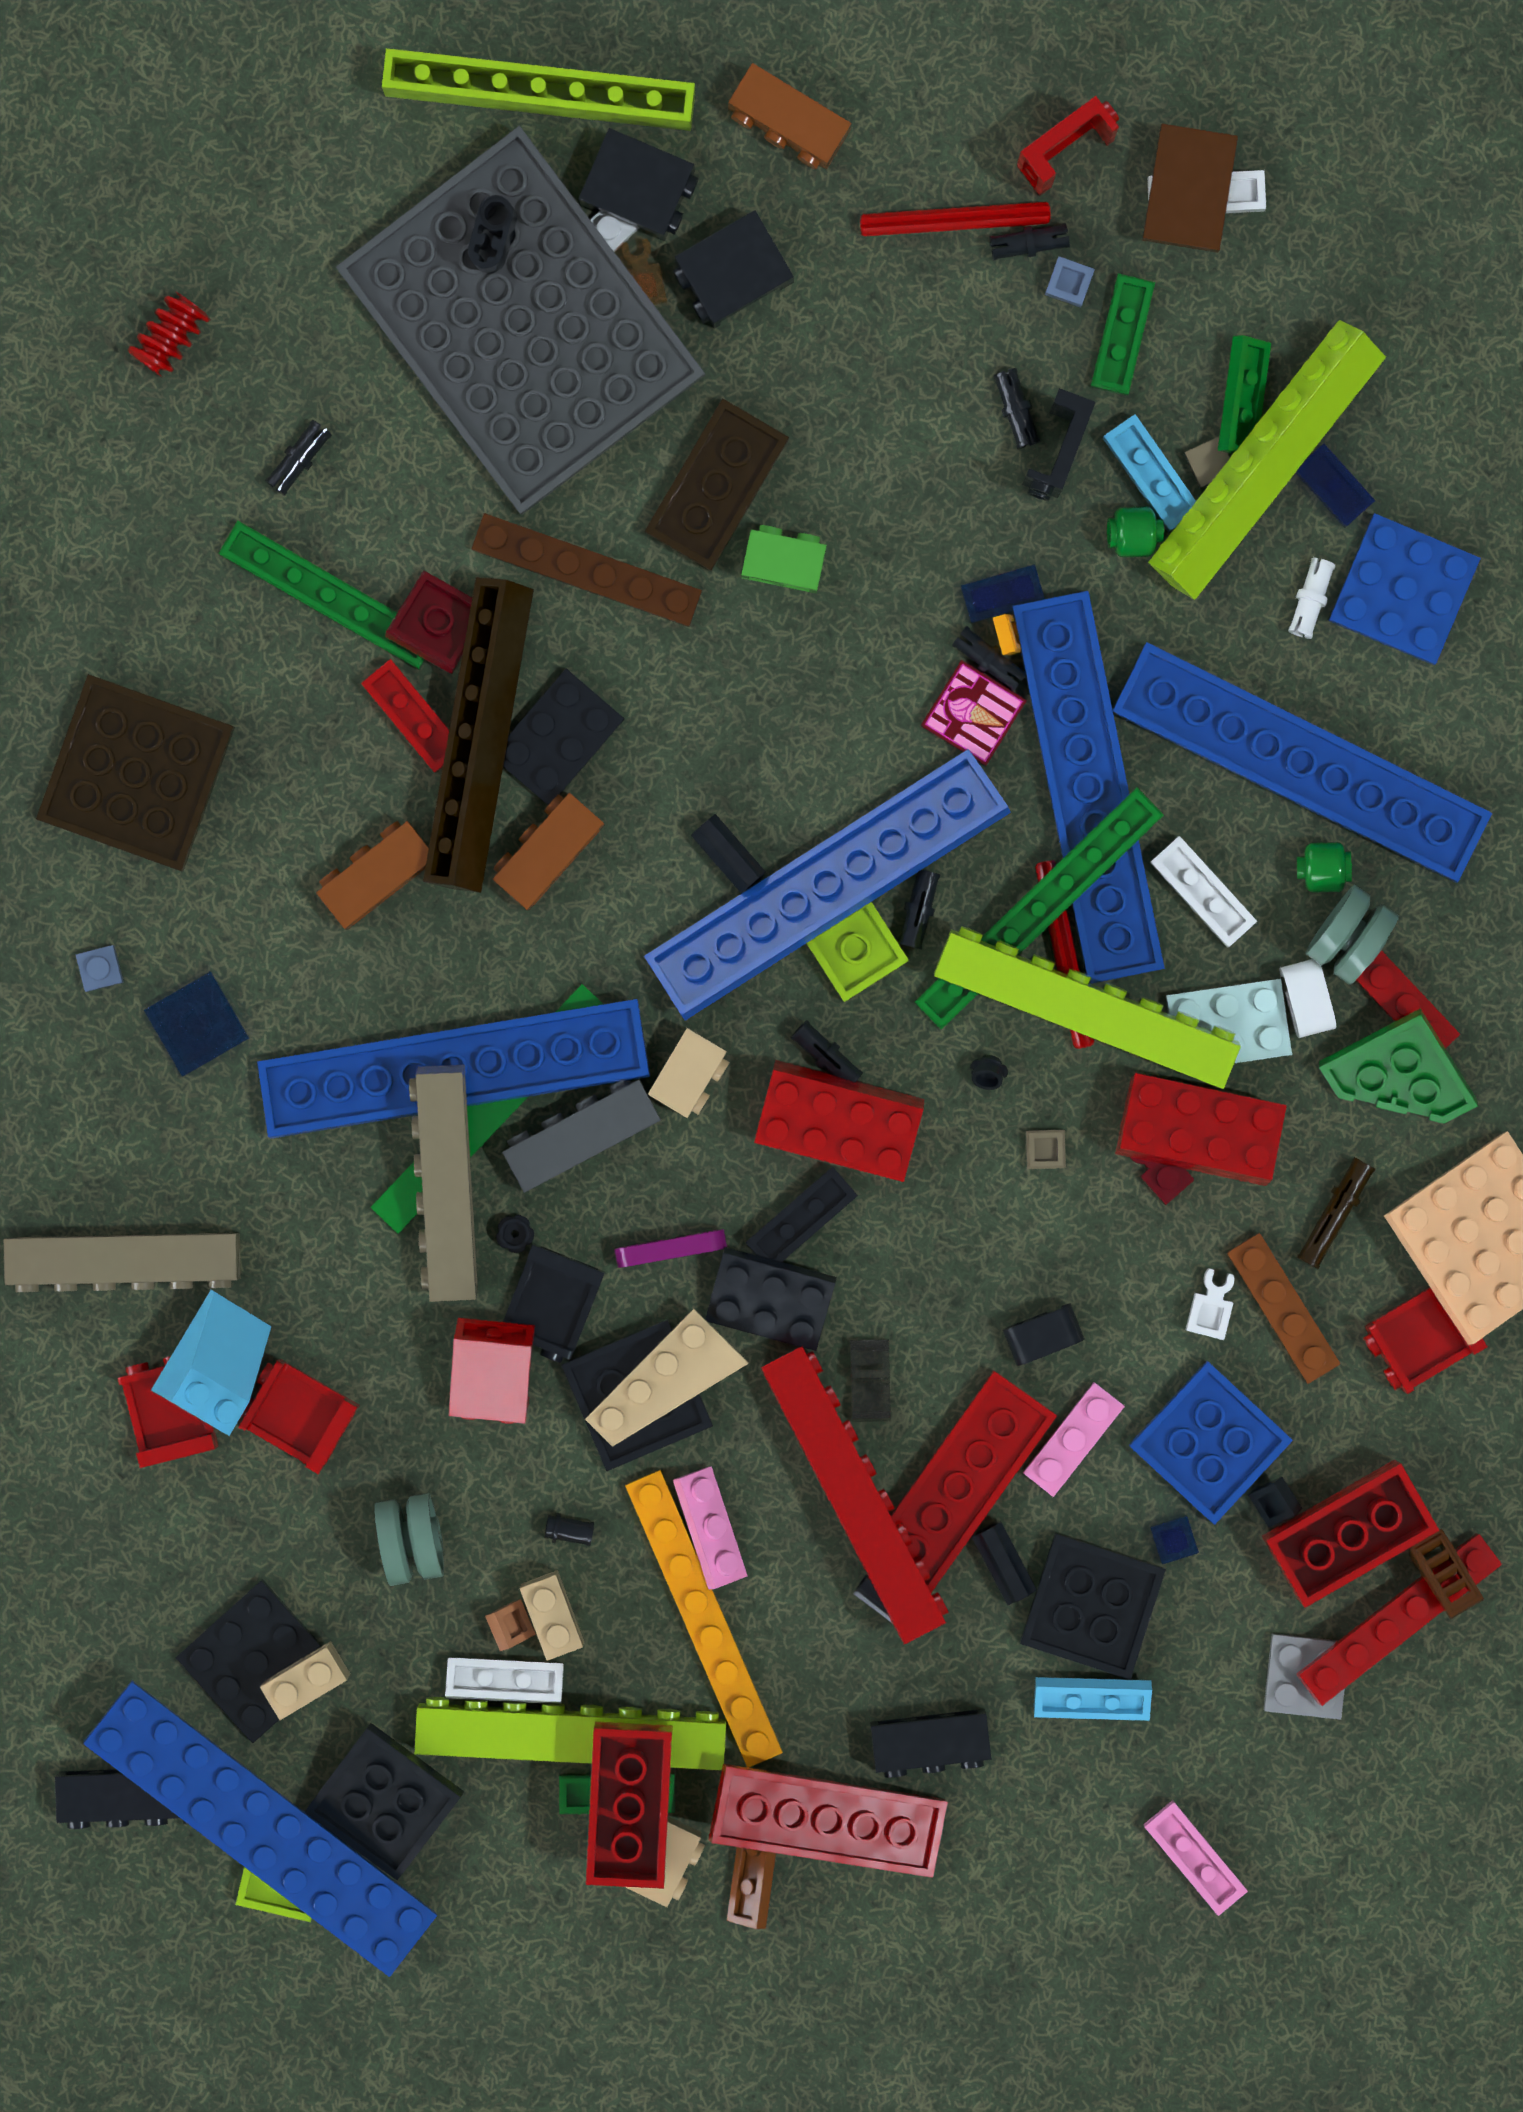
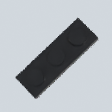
M832 1166L748 1239L746 1244L757 1256L783 1262L858 1195Z

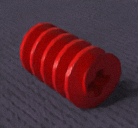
M176 292L179 296L178 299L171 296L164 298V302L170 309L169 311L160 308L155 310V314L161 322L160 324L152 321L146 323V327L152 335L148 336L141 333L137 335V339L143 348L140 349L134 346H129L128 352L135 359L160 377H162L159 373L161 369L169 372L174 371L173 366L168 360L169 357L182 360L183 355L177 348L179 344L187 347L193 345L186 335L187 332L200 335L201 330L195 321L197 319L205 322L211 320L203 310L178 292Z

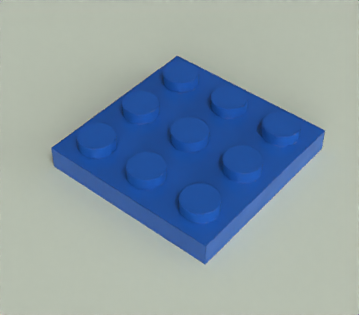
M1374 513L1328 621L1429 664L1436 665L1481 558Z
M1206 1361L1134 1438L1129 1446L1215 1525L1293 1440L1213 1365Z

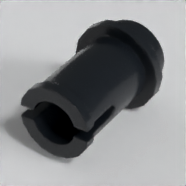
M557 1512L556 1516L548 1515L545 1538L552 1539V1543H556V1540L590 1546L594 1522L561 1517V1513Z

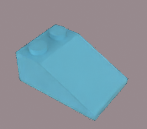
M210 1290L151 1391L230 1436L249 1404L271 1326L213 1290Z

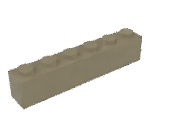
M465 1065L418 1067L416 1078L409 1079L410 1101H417L418 1116H412L413 1140L420 1139V1154H414L415 1177H422L423 1192L416 1193L417 1215H424L425 1229H419L420 1253H427V1267H421L422 1290H429L430 1302L476 1300L478 1281Z
M240 1233L5 1238V1285H15V1292H39V1285L54 1284V1291H77V1284L91 1283L93 1291L116 1290V1283H131V1290L154 1289V1282H170V1289L193 1288V1281H208V1288H231V1280L241 1279Z

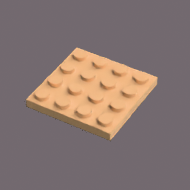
M1507 1131L1488 1142L1383 1215L1468 1345L1476 1343L1523 1309V1154Z

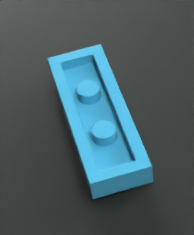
M1134 414L1104 435L1103 440L1159 519L1163 520L1164 527L1169 533L1179 524L1196 500L1139 418Z
M1036 1677L1034 1717L1150 1721L1151 1680Z

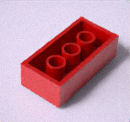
M775 1060L754 1143L904 1182L923 1114L925 1099L858 1081L852 1082L828 1073Z
M1135 1073L1129 1083L1115 1154L1266 1186L1273 1179L1287 1105Z
M1394 1459L1262 1535V1538L1297 1599L1306 1608L1440 1530L1404 1467Z
M595 1722L586 1885L664 1889L672 1725Z

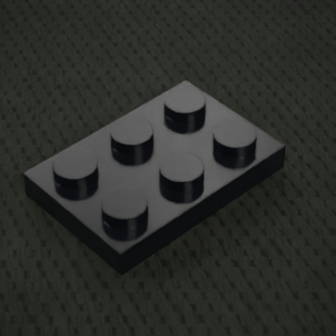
M566 668L509 734L503 767L549 805L557 795L565 790L625 718Z
M725 1247L705 1320L717 1325L817 1351L837 1277Z

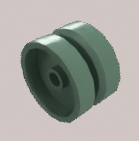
M1355 884L1351 886L1333 908L1305 952L1308 957L1323 965L1330 962L1341 949L1342 952L1334 964V975L1348 985L1353 984L1374 961L1386 944L1390 933L1399 919L1398 914L1385 905H1380L1374 908L1362 920L1370 906L1371 895Z
M430 1493L409 1497L406 1503L407 1521H405L402 1507L396 1499L376 1502L374 1512L377 1537L388 1584L394 1586L410 1582L413 1576L412 1557H414L419 1575L424 1580L443 1577V1539Z

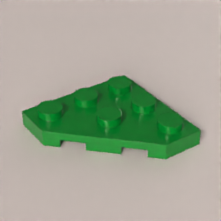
M1421 1008L1319 1061V1069L1340 1099L1352 1102L1354 1099L1374 1103L1377 1108L1402 1114L1411 1112L1427 1116L1430 1121L1443 1124L1478 1107L1477 1098Z

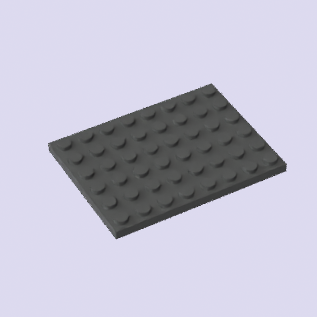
M520 125L336 266L337 270L521 515L706 375ZM499 195L506 198L514 207L517 214V223L505 265L495 273H485L480 271L470 260L468 246L481 202L489 196ZM503 206L492 208L488 214V222L492 225L502 224L508 215L507 208ZM484 230L483 233L489 236L490 242L487 250L480 249L479 254L484 259V262H487L488 257H495L497 253L491 247L493 234ZM494 235V236H496L498 239H501V238H502V236Z

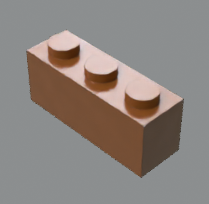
M754 63L751 64L728 102V110L733 112L731 118L747 129H751L755 125L766 132L764 138L769 143L780 149H784L786 145L799 152L798 160L815 170L819 165L825 169L829 167L851 131V123Z
M568 793L565 798L560 794L557 795L544 810L548 815L539 827L533 823L519 838V841L523 844L513 856L507 852L493 868L497 872L493 880L528 911L605 826L597 816L571 793Z
M399 821L394 822L380 833L383 840L371 849L368 844L363 846L349 858L353 864L347 869L340 872L336 868L319 881L322 888L316 892L344 929H350L425 870L429 846L410 822L406 821L403 825Z

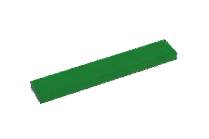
M237 520L218 553L219 555L418 670L421 668L425 661L424 658L385 637L387 629L397 614L396 611Z

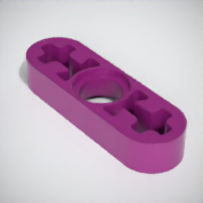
M724 1229L680 1236L669 1240H658L615 1248L614 1251L617 1268L722 1250L727 1247Z

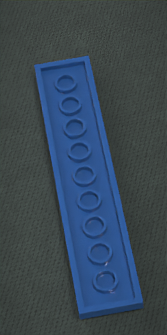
M1089 591L1012 606L1062 858L1129 795ZM1138 840L1072 903L1086 975L1091 977L1089 982L1091 984L1165 969Z
M1148 642L1145 643L1113 708L1114 714L1455 883L1459 882L1492 815L1491 812Z
M967 749L644 957L683 1019L687 1020L1010 814V809L971 751Z
M637 999L257 1061L267 1133L270 1139L418 1115L417 1101H410L409 1079L416 1078L417 1069L422 1066L465 1065L467 1107L650 1077Z
M131 1680L83 1742L86 1747L388 1977L393 1974L437 1917V1913L133 1680Z

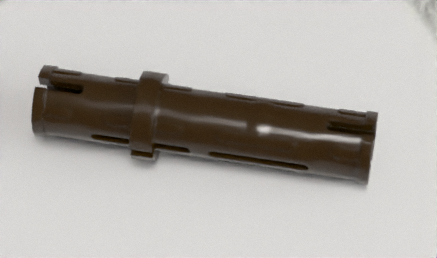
M1355 1157L1353 1158L1339 1186H1334L1331 1190V1193L1334 1195L1316 1223L1300 1254L1297 1255V1258L1319 1269V1265L1337 1237L1353 1206L1358 1207L1361 1200L1358 1198L1372 1173L1375 1172V1168Z

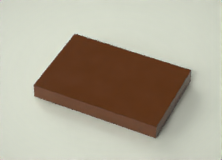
M1161 124L1142 241L1217 253L1220 251L1238 140L1237 135Z

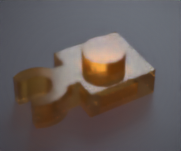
M647 238L642 239L644 251L639 256L632 255L629 252L628 243H623L622 255L632 266V269H628L630 274L653 305L667 303L659 263L648 265L647 262L651 255L649 240Z

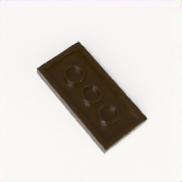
M722 398L647 526L645 533L712 572L787 444L789 437Z

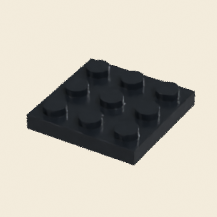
M668 1319L561 1365L584 1420L673 1330ZM700 1394L614 1446H611L585 1420L606 1471L713 1427Z
M1055 1532L1023 1629L1020 1644L1131 1679L1166 1569Z
M262 1579L183 1650L176 1659L244 1735L254 1743L279 1721L260 1686L268 1678L322 1647V1645Z
M370 1723L309 1804L305 1813L391 1877L398 1880L461 1798L464 1791L374 1724Z

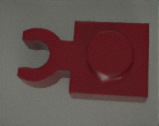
M1129 1157L1133 1162L1144 1164L1148 1168L1140 1177L1164 1205H1167L1194 1181V1178L1186 1169Z

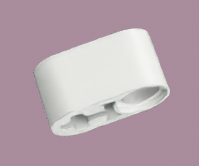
M1310 959L1280 967V976L1284 977L1287 986L1285 995L1297 1037L1302 1038L1336 1029L1335 1015L1321 965Z

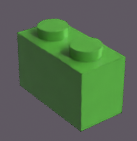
M760 525L759 531L751 529L741 574L742 579L817 594L827 546L819 543L820 537L805 533H798L797 539L782 536V529L766 525Z

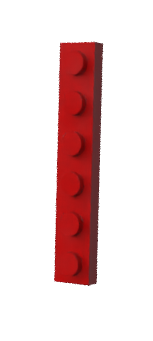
M1476 1533L1455 1549L1476 1585L1502 1565L1480 1534ZM1447 1560L1433 1568L1432 1572L1435 1575L1451 1566V1564ZM1455 1574L1440 1583V1585L1444 1589L1460 1578ZM1420 1576L1296 1675L1316 1702L1323 1706L1443 1612L1444 1609L1423 1576ZM1464 1587L1449 1596L1450 1602L1452 1603L1468 1592L1467 1588Z

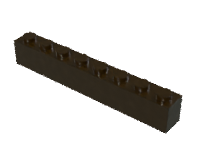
M476 577L423 878V882L454 890L478 893L482 891L534 589L506 579Z

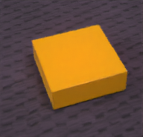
M1003 614L993 617L1002 655L1021 653L1014 615Z

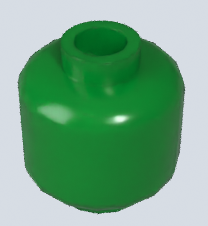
M1120 507L1115 511L1113 517H1108L1107 519L1108 548H1114L1119 557L1151 556L1155 552L1157 543H1163L1164 541L1163 520L1156 519L1155 513L1150 507Z
M1340 842L1309 843L1305 848V856H1297V880L1305 879L1306 888L1310 892L1342 891L1346 886V882H1352L1351 851H1345V847Z

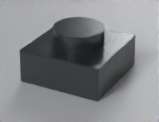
M1282 1476L1258 1487L1248 1495L1268 1528L1295 1516L1302 1510L1301 1505Z

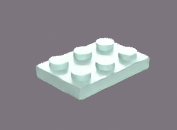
M1281 979L1166 995L1168 1014L1176 1017L1178 1011L1198 1018V1026L1212 1031L1214 1025L1234 1032L1236 1034L1234 1040L1239 1041L1241 1045L1235 1063L1292 1055Z

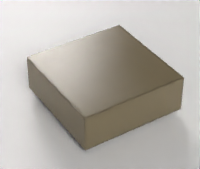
M1219 437L1184 452V456L1199 488L1209 485L1230 459L1228 453L1217 451Z
M1065 1130L1026 1131L1027 1169L1066 1168Z

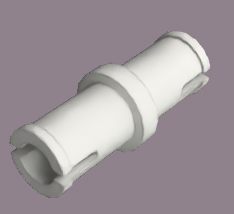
M1311 558V565L1303 589H1299L1296 595L1299 601L1291 626L1288 629L1291 634L1303 637L1304 634V637L1307 639L1313 637V630L1320 609L1326 606L1328 600L1325 597V593L1332 572L1335 569L1334 563L1321 559L1319 562L1318 558Z

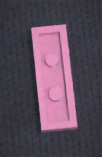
M1093 1382L1025 1468L1023 1474L1054 1497L1125 1406Z
M712 1466L673 1479L708 1589H716L747 1577V1572Z
M1173 1800L1143 1824L1218 1916L1248 1892Z

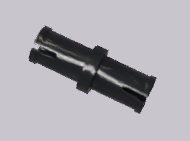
M1066 223L1033 230L1031 226L1023 227L1022 232L989 236L991 247L1007 245V247L992 249L993 261L1027 254V257H1034L1036 252L1070 248L1069 236L1052 238L1053 236L1068 233Z
M1017 368L1008 369L1007 373L1002 371L993 377L996 380L1005 407L1002 409L1003 416L1009 419L1018 450L1025 448L1028 444L1031 446L1041 441L1038 438L1030 413V409L1033 408L1031 401L1025 398L1017 374Z
M314 420L310 422V425L295 445L287 447L284 451L286 456L265 480L273 488L281 477L284 476V480L276 489L283 496L287 494V491L302 471L310 469L313 465L311 460L332 436L324 428L317 438L313 440V436L321 428V425Z
M966 626L961 635L973 645L969 646L958 637L952 646L980 665L978 669L982 673L985 671L989 672L1013 692L1019 683L1008 676L1007 673L1010 672L1022 681L1026 676V672L1002 655L1000 647L995 645L993 648Z
M925 870L917 872L910 901L905 902L904 910H907L898 944L922 950L929 917H934L935 913L932 905L940 874ZM922 892H924L925 896L917 927H915L914 922L918 911L920 898Z
M808 1020L790 1037L815 1059L814 1065L817 1068L823 1067L831 1075L852 1082H856L863 1074L861 1070L855 1067L839 1051L840 1046L835 1041L830 1043L810 1025ZM816 1043L820 1048H822L835 1062H837L840 1065V1067H837L831 1060H829L814 1044Z

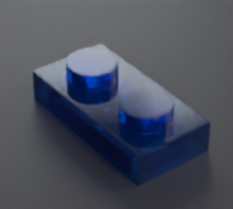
M1325 444L1321 445L1296 471L1299 478L1344 528L1375 502V499Z
M1035 564L961 585L971 624L1013 612L1012 606L1045 599Z

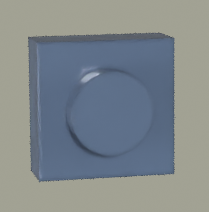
M1058 256L1045 295L1081 308L1095 269Z
M115 945L75 954L85 992L124 983Z

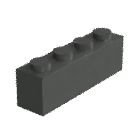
M639 1079L633 1083L631 1080L619 1081L609 1087L612 1092L611 1095L599 1101L596 1095H593L575 1105L577 1113L565 1119L562 1113H559L541 1123L543 1131L531 1137L528 1131H525L509 1139L507 1143L510 1148L502 1153L523 1192L531 1190L661 1121L641 1080Z

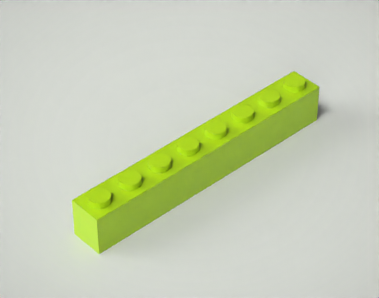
M387 48L382 80V89L385 97L691 131L695 101V83Z
M1341 320L1335 324L1246 439L1231 455L1220 472L1209 483L1194 505L1183 516L1168 538L1160 545L1148 563L1172 587L1194 600L1199 596L1385 360L1386 356L1364 331Z
M961 926L959 932L951 929L934 971L935 977L1224 1089L1241 1048L1239 1041L1234 1040L1236 1035L1234 1032L1214 1025L1212 1031L1198 1026V1018L1178 1011L1176 1017L1162 1012V1004L1145 997L1141 998L1140 1003L1126 998V990L1106 983L1103 989L1089 983L1091 977L1082 972L1069 969L1068 974L1057 971L1053 969L1055 965L1053 961L1041 956L1033 955L1032 960L1017 955L1019 949L1008 943L997 941L995 946L981 941L983 936L981 933L963 926Z
M427 1697L426 1703H419L417 1707L414 1754L592 1764L595 1722L673 1726L671 1768L722 1770L725 1755L726 1719H719V1713L713 1711H697L696 1717H680V1710L658 1709L657 1715H642V1709L637 1707H620L619 1713H603V1706L581 1705L580 1711H565L564 1704L543 1703L542 1709H526V1702L504 1701L503 1707H488L487 1700L466 1699L465 1705H449V1698Z

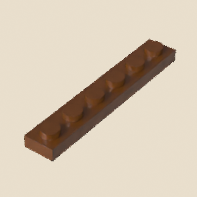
M486 513L483 515L471 549L477 553L686 627H690L702 590Z

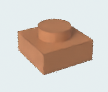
M521 1599L513 1601L485 1616L500 1651L510 1649L536 1635Z

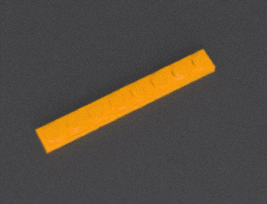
M661 1469L625 1484L747 1768L782 1754V1748L713 1589H708L696 1550Z

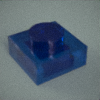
M1186 1515L1150 1527L1162 1565L1199 1553Z

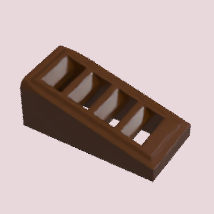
M1442 1529L1409 1548L1410 1558L1450 1620L1484 1600ZM1438 1547L1441 1548L1442 1552L1427 1561L1425 1560L1424 1555ZM1447 1560L1450 1562L1451 1566L1434 1575L1432 1572L1433 1568ZM1455 1574L1459 1576L1460 1579L1444 1589L1441 1587L1440 1583ZM1466 1587L1469 1593L1451 1603L1448 1597Z

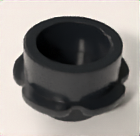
M984 1055L981 1058H977L970 1066L973 1069L971 1071L973 1083L985 1090L999 1088L1002 1085L1003 1077L1005 1078L1008 1075L1007 1067L1002 1064L998 1057L993 1055Z
M516 1215L513 1218L510 1216L503 1218L498 1224L499 1232L496 1234L498 1244L502 1248H508L512 1253L524 1251L525 1246L530 1245L534 1239V1230L529 1226L530 1221L521 1215ZM513 1230H517L519 1232L518 1237L512 1236L511 1233Z

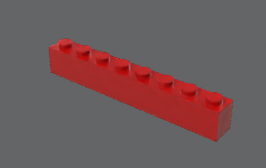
M803 1346L761 1367L765 1379L903 1645L945 1624L943 1615L949 1613L939 1592L931 1595L925 1583L931 1577L920 1557L913 1560L907 1546L912 1544V1540L903 1523L895 1525L889 1512L895 1508L884 1488L877 1491L871 1479L877 1473L867 1454L860 1457L853 1445L859 1439L850 1421L842 1422L835 1408L841 1406L831 1385L823 1387L817 1375L823 1372V1369L814 1352L811 1351L806 1354Z

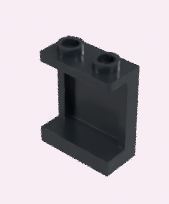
M609 128L580 194L579 203L581 206L592 211L598 209L654 233L658 239L665 241L668 233L676 234L684 214L678 211L684 197L691 199L699 178L693 176L695 172V165Z
M756 210L676 255L675 263L678 267L672 270L682 289L686 290L690 287L697 301L693 302L692 306L701 322L704 324L710 321L714 329L720 326L723 320L776 289L782 290L794 283L793 274Z
M1059 388L1049 413L1071 422L1051 475L1048 476L1028 469L1022 485L1029 487L1027 492L1029 495L1044 501H1049L1051 496L1059 497L1092 414L1095 401Z
M534 1243L503 1322L535 1325L533 1345L542 1348L541 1356L559 1363L562 1362L563 1357L571 1359L605 1271Z

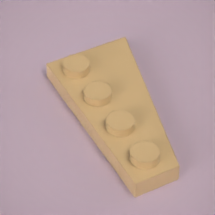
M693 1309L585 1420L611 1446H614L746 1366L749 1362Z

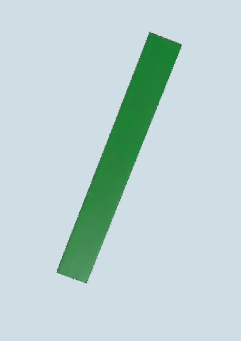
M1136 787L982 936L981 941L994 946L997 941L1008 943L1019 949L1017 953L1019 955L1164 814ZM939 978L915 1003L942 1029L979 993Z
M581 984L556 1012L604 1004ZM528 1097L467 1107L470 1158ZM414 1162L370 1207L398 1234L417 1215L416 1193L423 1192L422 1177H415Z

